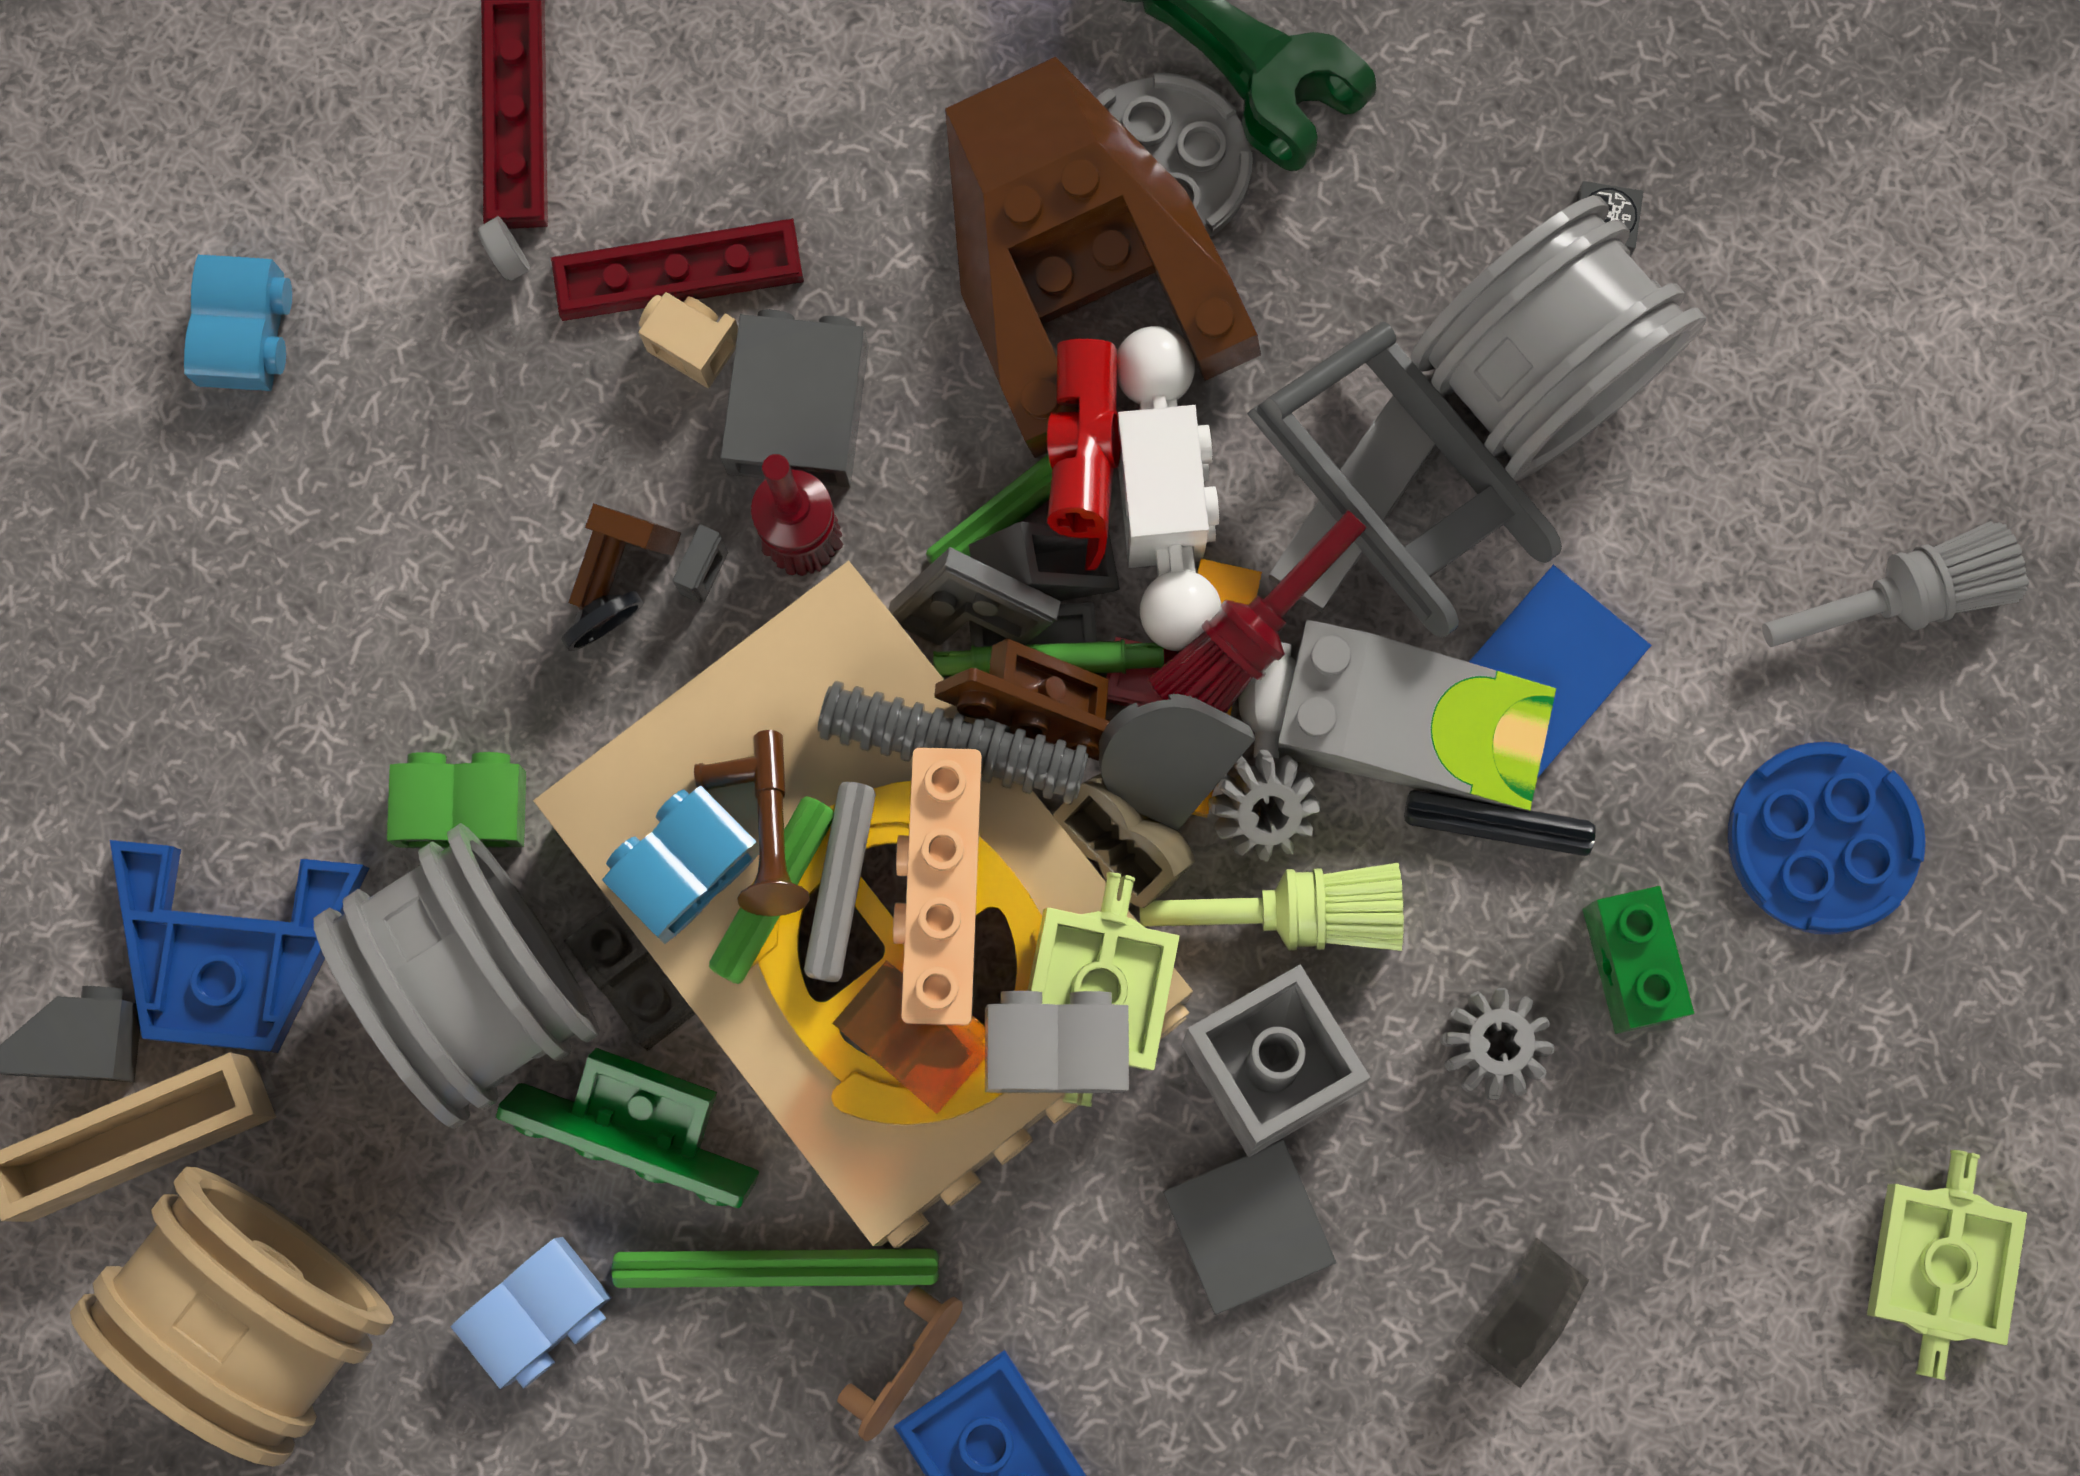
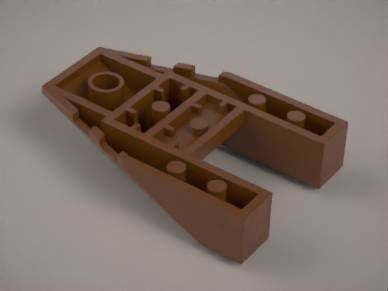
M1056 56L945 108L961 295L1020 432L1034 458L1048 453L1047 429L1051 412H1079L1078 407H1068L1057 403V356L1043 324L1155 273L1184 338L1193 352L1194 359L1204 381L1261 356L1257 332L1186 190Z

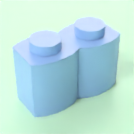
M563 1237L554 1238L532 1255L450 1327L500 1389L512 1384L515 1380L524 1389L555 1363L548 1352L568 1336L574 1344H577L606 1320V1317L599 1309L612 1297Z

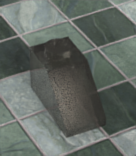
M1535 1238L1455 1342L1506 1384L1521 1388L1561 1336L1589 1279L1542 1241Z

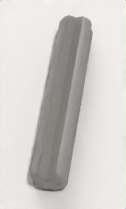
M842 782L838 789L804 967L805 974L813 979L835 982L839 981L842 977L876 797L873 787L866 784Z

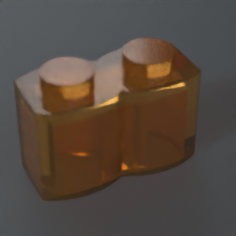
M886 960L832 1024L939 1115L985 1061V1044L982 1042L985 1039V1026L973 1016L971 1023L966 1026L905 1023L901 1017L904 964L898 970Z

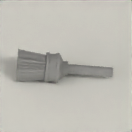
M1989 521L1935 547L1924 544L1916 547L1913 552L1892 554L1887 559L1885 578L1874 581L1873 589L1763 623L1762 631L1765 641L1769 647H1775L1880 613L1885 618L1898 615L1907 627L1912 630H1919L1934 621H1948L1953 618L1955 613L2017 603L2020 599H2023V595L2027 592L2026 586L2029 585L2028 577L2025 574V561L2021 555L2022 549L2017 544L2014 534H2011L2010 529H2007L2006 524L2002 525L2000 522L1993 523Z

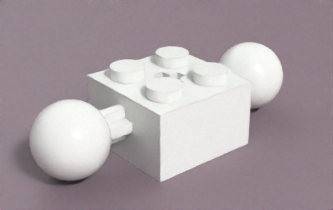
M1150 326L1130 334L1117 351V383L1129 399L1140 404V410L1118 412V431L1121 441V457L1118 472L1128 568L1157 566L1158 577L1150 583L1141 599L1140 618L1142 626L1150 639L1157 645L1167 650L1180 652L1204 632L1201 625L1206 620L1210 621L1222 609L1220 607L1221 600L1215 587L1205 577L1196 573L1195 562H1199L1201 558L1204 559L1206 543L1216 541L1215 525H1219V506L1216 487H1204V481H1209L1208 463H1212V443L1209 425L1198 426L1196 405L1178 406L1177 402L1189 389L1194 377L1195 360L1193 352L1186 340L1177 332L1165 327Z

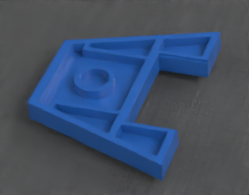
M110 840L142 1039L278 1053L325 960L314 931L313 918L329 907L343 915L342 899L355 890L360 889L370 868L361 864L300 859L291 922L171 911L181 849L167 845Z

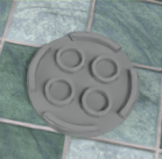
M1154 73V77L1130 81L1113 90L1108 88L1097 97L1099 102L1186 190L1210 238L1232 220L1247 194L1252 173L1253 157L1242 123L1236 115V109L1222 94L1211 86L1191 77L1172 73Z

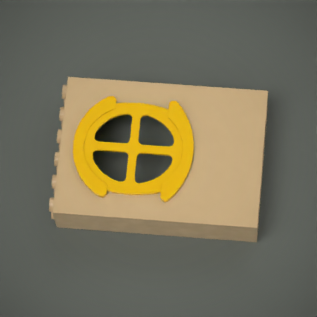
M848 560L533 801L872 1246H882L889 1241L894 1248H900L930 1224L923 1215L926 1210L941 1198L950 1207L957 1203L981 1183V1180L974 1173L994 1156L1004 1165L1033 1142L1032 1137L1027 1132L1029 1128L1046 1115L1055 1124L1078 1105L1063 1102L1065 1093L985 1092V1029L979 1027L973 1019L966 1026L947 1025L960 1042V1052L950 1062L929 1068L902 1067L882 1062L862 1053L843 1039L840 1032L842 1022L894 980L903 978L904 944H894V918L861 876L855 908L883 942L885 953L879 962L826 1002L815 1001L810 996L800 966L799 930L804 908L778 918L749 972L741 983H732L709 968V961L740 908L737 897L742 890L753 885L756 880L759 855L731 884L717 894L692 922L666 944L602 881L610 871V868L606 865L608 858L622 843L634 836L641 841L660 823L656 819V814L671 796L683 789L690 794L697 788L694 778L695 764L704 763L706 765L754 756L753 737L756 733L763 730H775L783 735L785 797L783 798L784 829L799 802L805 796L823 802L834 812L838 789L841 783L856 782L873 787L876 795L866 850L873 846L897 844L898 835L909 836L912 759L909 762L901 760V753L892 751L890 756L881 755V748L873 745L869 751L861 750L860 742L852 740L849 746L842 745L840 737L832 735L828 741L821 739L820 732L818 731V721L828 687L832 686L835 681H840L844 683V690L853 691L855 686L863 687L864 695L873 697L876 691L882 692L885 696L884 700L893 702L895 697H901L905 700V706L912 708L916 702H920L925 705V711L931 713L934 712L936 707L945 709V716L954 718L955 714L959 712L956 706L934 698L935 684L944 679ZM965 716L966 722L974 724L975 718ZM981 774L976 916L988 908L998 909L1004 914L1012 933L1016 951L1017 975L1014 991H1027L1043 909L1049 907L1077 914L1101 911L1106 881L1034 791L1031 794L1024 793L1022 791L1023 785L1013 783L1010 789L1002 786V780L994 777L991 783L983 782ZM755 782L709 789L708 793L759 844L758 800L755 797ZM831 826L798 883L799 886H802L809 892V896L821 883ZM1128 910L1127 917L1137 921ZM1175 968L1173 969L1160 1040L1184 1022L1189 1014L1184 1005L1188 1003L1193 990Z

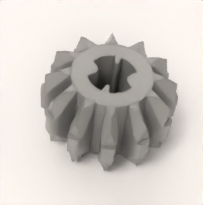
M1260 749L1256 756L1255 766L1251 767L1241 756L1234 764L1238 774L1234 778L1226 774L1217 784L1223 794L1216 795L1208 801V807L1212 814L1220 816L1214 824L1215 831L1221 839L1232 838L1231 846L1234 852L1241 856L1254 847L1259 859L1268 862L1272 855L1273 845L1277 844L1280 845L1286 854L1293 855L1295 846L1290 837L1294 833L1301 836H1312L1314 829L1304 817L1320 812L1319 801L1315 796L1309 794L1315 786L1313 778L1308 772L1297 773L1298 763L1290 755H1285L1274 763L1273 756L1269 750ZM1269 796H1272L1275 801L1273 807L1265 811L1263 806H1260V814H1257L1253 806L1262 798L1268 804Z
M1498 988L1493 993L1490 1008L1486 998L1477 991L1468 996V1005L1472 1015L1460 1008H1454L1450 1011L1448 1018L1454 1025L1463 1030V1033L1445 1032L1440 1036V1043L1447 1047H1460L1461 1050L1460 1055L1453 1056L1445 1061L1444 1065L1447 1071L1457 1070L1464 1065L1471 1069L1462 1080V1089L1467 1092L1472 1091L1485 1077V1094L1488 1100L1500 1098L1503 1091V1081L1508 1090L1515 1097H1518L1527 1092L1526 1082L1522 1073L1537 1081L1545 1077L1546 1070L1532 1056H1549L1553 1054L1554 1044L1548 1041H1535L1534 1034L1548 1028L1550 1022L1547 1017L1537 1018L1530 1023L1524 1018L1532 1008V999L1525 996L1515 1003L1512 1010H1509L1508 990L1506 988ZM1486 1029L1489 1035L1499 1030H1503L1508 1035L1504 1045L1511 1051L1509 1058L1505 1053L1493 1059L1487 1054L1491 1043L1483 1036Z

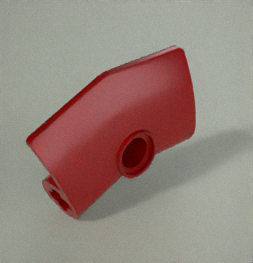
M1069 339L1057 343V403L1068 407H1078L1079 412H1051L1049 416L1047 448L1052 468V480L1047 524L1052 530L1061 535L1074 538H1088L1085 570H1096L1106 551L1114 468H1118L1121 457L1118 413L1116 411L1117 349L1113 343L1105 340Z

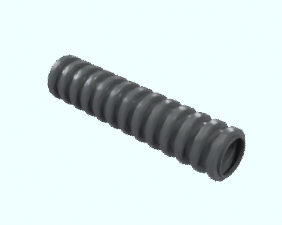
M835 681L832 686L828 687L818 721V731L820 732L821 739L828 741L832 735L840 737V743L849 746L852 740L860 742L861 750L869 751L873 745L881 748V755L890 756L892 751L901 753V760L907 762L912 759L913 751L916 748L976 749L980 751L982 757L981 774L983 782L991 783L993 777L1002 780V786L1009 789L1013 783L1023 785L1022 791L1031 794L1033 788L1043 790V798L1051 799L1055 793L1064 796L1063 803L1070 805L1078 797L1089 756L1086 753V746L1078 745L1076 750L1066 748V741L1060 739L1057 740L1055 745L1045 743L1046 736L1037 734L1035 740L1026 738V731L1022 729H1017L1015 734L1005 732L1006 726L999 723L996 724L994 729L985 727V720L977 718L974 724L965 721V714L956 713L954 718L945 716V709L936 707L934 712L931 713L925 711V705L920 702H916L912 708L905 706V700L901 697H895L893 702L884 700L885 696L882 692L876 691L873 697L864 695L863 687L855 686L853 691L844 690V683L840 681Z

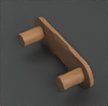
M914 1287L908 1293L904 1305L928 1322V1324L914 1343V1350L892 1382L888 1381L875 1401L852 1383L848 1384L839 1394L837 1402L862 1421L858 1435L864 1441L872 1440L883 1430L958 1320L963 1307L962 1301L958 1298L952 1297L942 1304L920 1287Z

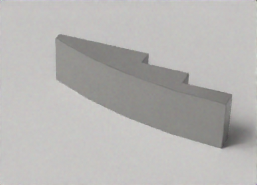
M1393 395L1340 471L1384 522L1436 445ZM1320 500L1270 572L1268 579L1277 585L1337 522ZM1355 542L1313 584L1300 600L1319 612H1323L1353 565L1357 563L1363 554Z

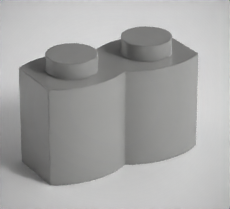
M1004 991L1001 992V1004H988L986 1006L985 1092L1125 1093L1129 1090L1128 1005L1112 1004L1111 992H1071L1070 1004L1055 1005L1042 1004V992Z

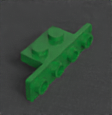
M595 1048L587 1057L575 1102L528 1084L518 1083L498 1105L496 1118L513 1125L519 1133L533 1138L546 1137L573 1147L579 1155L587 1159L597 1161L608 1160L635 1170L639 1177L649 1182L670 1183L694 1192L702 1201L711 1205H729L740 1208L754 1188L759 1175L757 1169L700 1149L716 1098V1091L599 1048Z

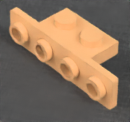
M916 748L913 751L909 836L898 835L896 853L897 876H907L906 903H895L893 921L894 944H904L901 1017L907 1024L966 1026L972 1021L982 764L981 753L976 749Z

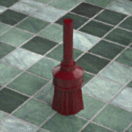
M780 454L769 455L762 464L765 480L757 488L751 504L752 520L762 541L761 551L764 555L771 556V560L776 562L777 567L780 569L785 568L786 573L789 575H795L797 572L798 575L804 576L808 572L813 574L815 570L820 572L822 571V566L830 563V557L835 555L834 551L841 549L844 545L840 540L842 537L841 527L834 513L830 495L823 483L815 476L804 471L791 470L788 460Z
M1348 510L1264 599L1257 595L1249 605L1226 599L1220 605L1222 609L1210 621L1206 620L1201 625L1204 632L1148 678L1154 691L1163 700H1169L1168 695L1171 694L1186 695L1227 713L1254 677L1260 681L1266 675L1265 670L1275 660L1279 661L1285 655L1278 634L1287 624L1282 617L1367 527Z

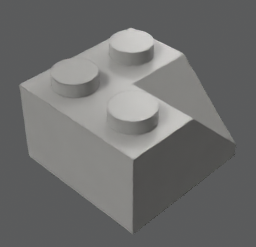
M1301 964L1188 1027L1182 1042L1183 1049L1248 1157L1357 1096L1371 1078Z

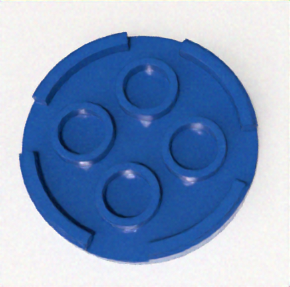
M1814 742L1798 745L1776 754L1759 766L1748 777L1739 790L1730 812L1728 847L1733 868L1742 887L1750 898L1768 915L1789 927L1804 932L1826 935L1843 934L1870 926L1891 914L1901 905V901L1906 897L1915 881L1920 863L1924 861L1925 829L1916 799L1903 779L1894 770H1888L1872 757L1849 748V745L1834 742Z

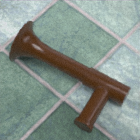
M763 730L756 733L753 737L754 756L706 765L704 763L695 764L694 778L696 787L702 786L707 792L709 789L755 782V797L758 800V874L754 885L742 890L737 900L739 906L749 913L762 916H782L804 908L810 901L807 890L802 886L792 883L786 867L783 798L785 797L783 735L775 730Z

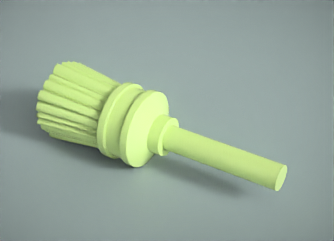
M1399 862L1323 874L1322 868L1313 869V872H1295L1294 869H1286L1275 890H1262V898L1154 900L1145 908L1139 907L1140 924L1144 927L1263 924V931L1278 932L1288 950H1297V947H1315L1316 950H1324L1325 943L1402 951L1403 894Z

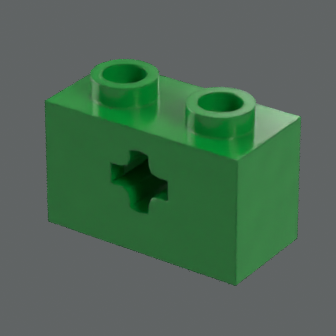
M1661 886L1598 899L1582 909L1615 1034L1676 1021L1695 1014Z

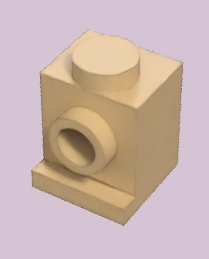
M665 292L662 297L660 295L654 296L645 307L640 317L639 326L641 329L638 333L647 352L709 389L735 351L738 325L736 320L726 313L717 323V314L695 298L687 297L682 302Z

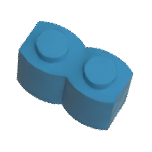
M198 254L193 270L191 316L188 322L184 348V374L197 387L271 391L274 374L281 375L286 364V345L284 339L278 337V329L281 315H288L290 313L293 295L290 279L284 278L283 271L273 259Z
M699 786L690 794L683 789L671 796L656 814V819L660 823L641 841L636 836L626 840L611 854L606 862L610 871L602 881L664 944L673 939L692 922L709 902L731 884L759 855V844L702 786Z

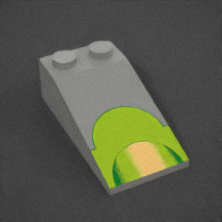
M1306 620L1278 741L1279 757L1282 758L1285 755H1290L1295 761L1490 805L1530 811L1556 688L1372 633Z

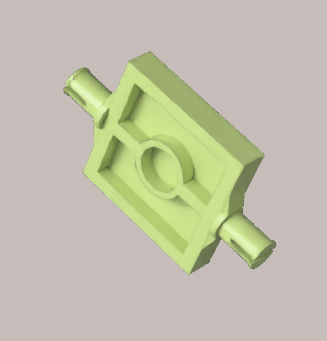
M1107 872L1101 911L1077 914L1049 907L1043 909L1027 991L1042 992V1004L1055 1005L1070 1004L1071 992H1111L1112 1004L1128 1005L1129 1067L1151 1071L1155 1069L1180 935L1147 929L1134 919L1128 918L1127 913L1135 878L1129 875L1121 877L1120 873ZM1065 1093L1062 1101L1091 1107L1093 1093Z
M1950 1150L1951 1157L1946 1188L1926 1191L1899 1184H1888L1867 1310L1868 1316L1900 1322L1916 1333L1923 1334L1918 1367L1915 1374L1941 1380L1946 1379L1945 1371L1950 1340L1959 1341L1972 1338L1994 1344L2007 1345L2027 1218L2026 1212L1994 1206L1981 1196L1973 1194L1980 1155L1960 1150Z

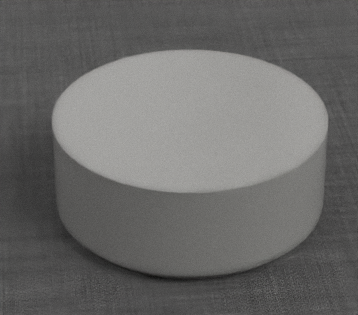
M499 216L479 227L478 236L498 271L506 280L513 281L531 270L518 242Z

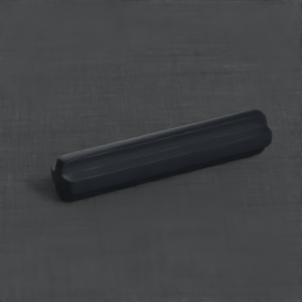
M1418 790L1410 791L1404 812L1405 821L1412 826L1581 856L1590 855L1596 837V827L1588 820L1531 810H1518Z

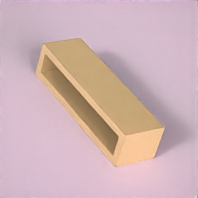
M231 1052L0 1150L1 1221L33 1222L276 1118L255 1059Z

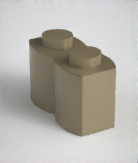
M1101 773L1081 784L1078 797L1073 800L1071 805L1063 803L1053 814L1054 818L1087 858L1098 861L1101 872L1106 880L1107 872L1120 873L1121 877L1129 875L1135 878L1130 903L1138 907L1145 908L1164 894L1196 862L1189 844L1178 831L1137 812L1125 800L1109 792L1103 782Z

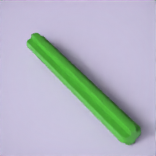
M934 1249L618 1252L614 1254L612 1261L613 1285L617 1288L932 1285L939 1278V1256Z

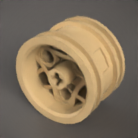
M186 1166L173 1182L178 1195L164 1194L151 1209L153 1219L157 1224L124 1267H105L92 1283L94 1294H84L70 1311L71 1322L82 1341L112 1373L145 1401L177 1424L234 1456L256 1464L278 1466L284 1464L292 1454L295 1446L293 1438L306 1436L315 1424L317 1416L312 1404L345 1362L356 1364L362 1363L371 1352L373 1345L368 1334L375 1336L384 1335L392 1325L394 1316L381 1296L360 1274L286 1215L245 1189L214 1173L198 1167Z

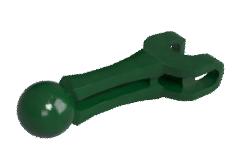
M1122 0L1132 3L1143 2L1146 14L1170 26L1204 53L1226 76L1244 100L1242 126L1247 141L1285 170L1297 171L1302 169L1314 157L1318 136L1316 127L1297 104L1303 101H1320L1344 115L1354 114L1362 109L1376 94V78L1371 67L1334 35L1310 32L1288 36L1284 32L1257 21L1226 0Z

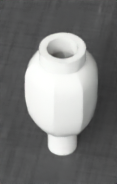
M1281 642L1285 655L1279 661L1275 660L1265 670L1266 675L1260 681L1253 677L1238 697L1240 716L1243 722L1250 725L1252 731L1255 732L1254 758H1256L1260 749L1269 750L1273 759H1279L1278 741L1297 663L1291 657V644Z

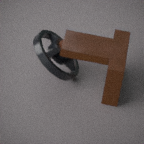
M593 503L585 528L592 530V534L568 602L578 606L580 611L576 614L574 626L561 638L568 651H575L595 642L623 624L643 606L644 602L636 591L623 595H609L626 542L644 549L673 556L681 532Z

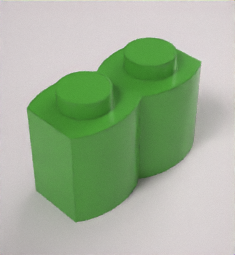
M416 752L408 754L407 763L390 764L387 841L398 848H422L432 841L442 848H447L450 846L447 832L462 823L479 838L486 848L524 847L526 771L519 764L510 763L511 756L505 753H473L471 763L446 764L447 756L440 753Z

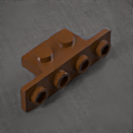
M1005 639L992 645L989 673L976 668H969L935 684L934 698L956 706L957 711L965 714L966 717L976 719L988 718L1010 727L1009 730L1012 734H1015L1017 729L1025 730V737L1035 739L1037 734L1046 736L1047 742L1056 744L1058 739L1066 741V748L1076 750L1078 745L1086 746V753L1089 754L1088 758L1099 761L1100 753L1098 749L1099 740L1110 722L1105 720L1109 679L1011 639Z

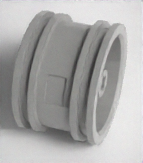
M1589 196L1561 210L1502 254L1463 289L1438 315L1414 346L1410 356L1412 362L1421 372L1436 369L1431 379L1435 389L1441 395H1449L1455 392L1490 432L1484 445L1494 457H1500L1508 453L1511 459L1505 470L1515 482L1529 477L1556 460L1609 419L1659 375L1689 345L1706 323V316L1699 308H1690L1684 312L1680 309L1679 306L1684 300L1685 293L1677 283H1670L1661 287L1656 280H1650L1632 260L1630 250L1625 246L1630 237V230L1621 220L1604 222L1609 213V207L1600 196Z
M462 823L447 832L449 847L443 849L433 841L418 850L421 865L370 897L367 893L357 889L342 899L343 915L329 907L313 918L314 931L322 953L344 996L363 1027L416 1098L439 1121L450 1128H458L468 1121L470 1117V1103L483 1110L495 1104L499 1097L496 1086L501 1084L506 1076L534 1058L539 1059L548 1054L552 1059L560 1061L571 1054L572 1048L569 1041L571 1037L577 1035L582 1041L588 1043L599 1036L600 1033L597 1020L584 993L539 919L494 856L479 838Z

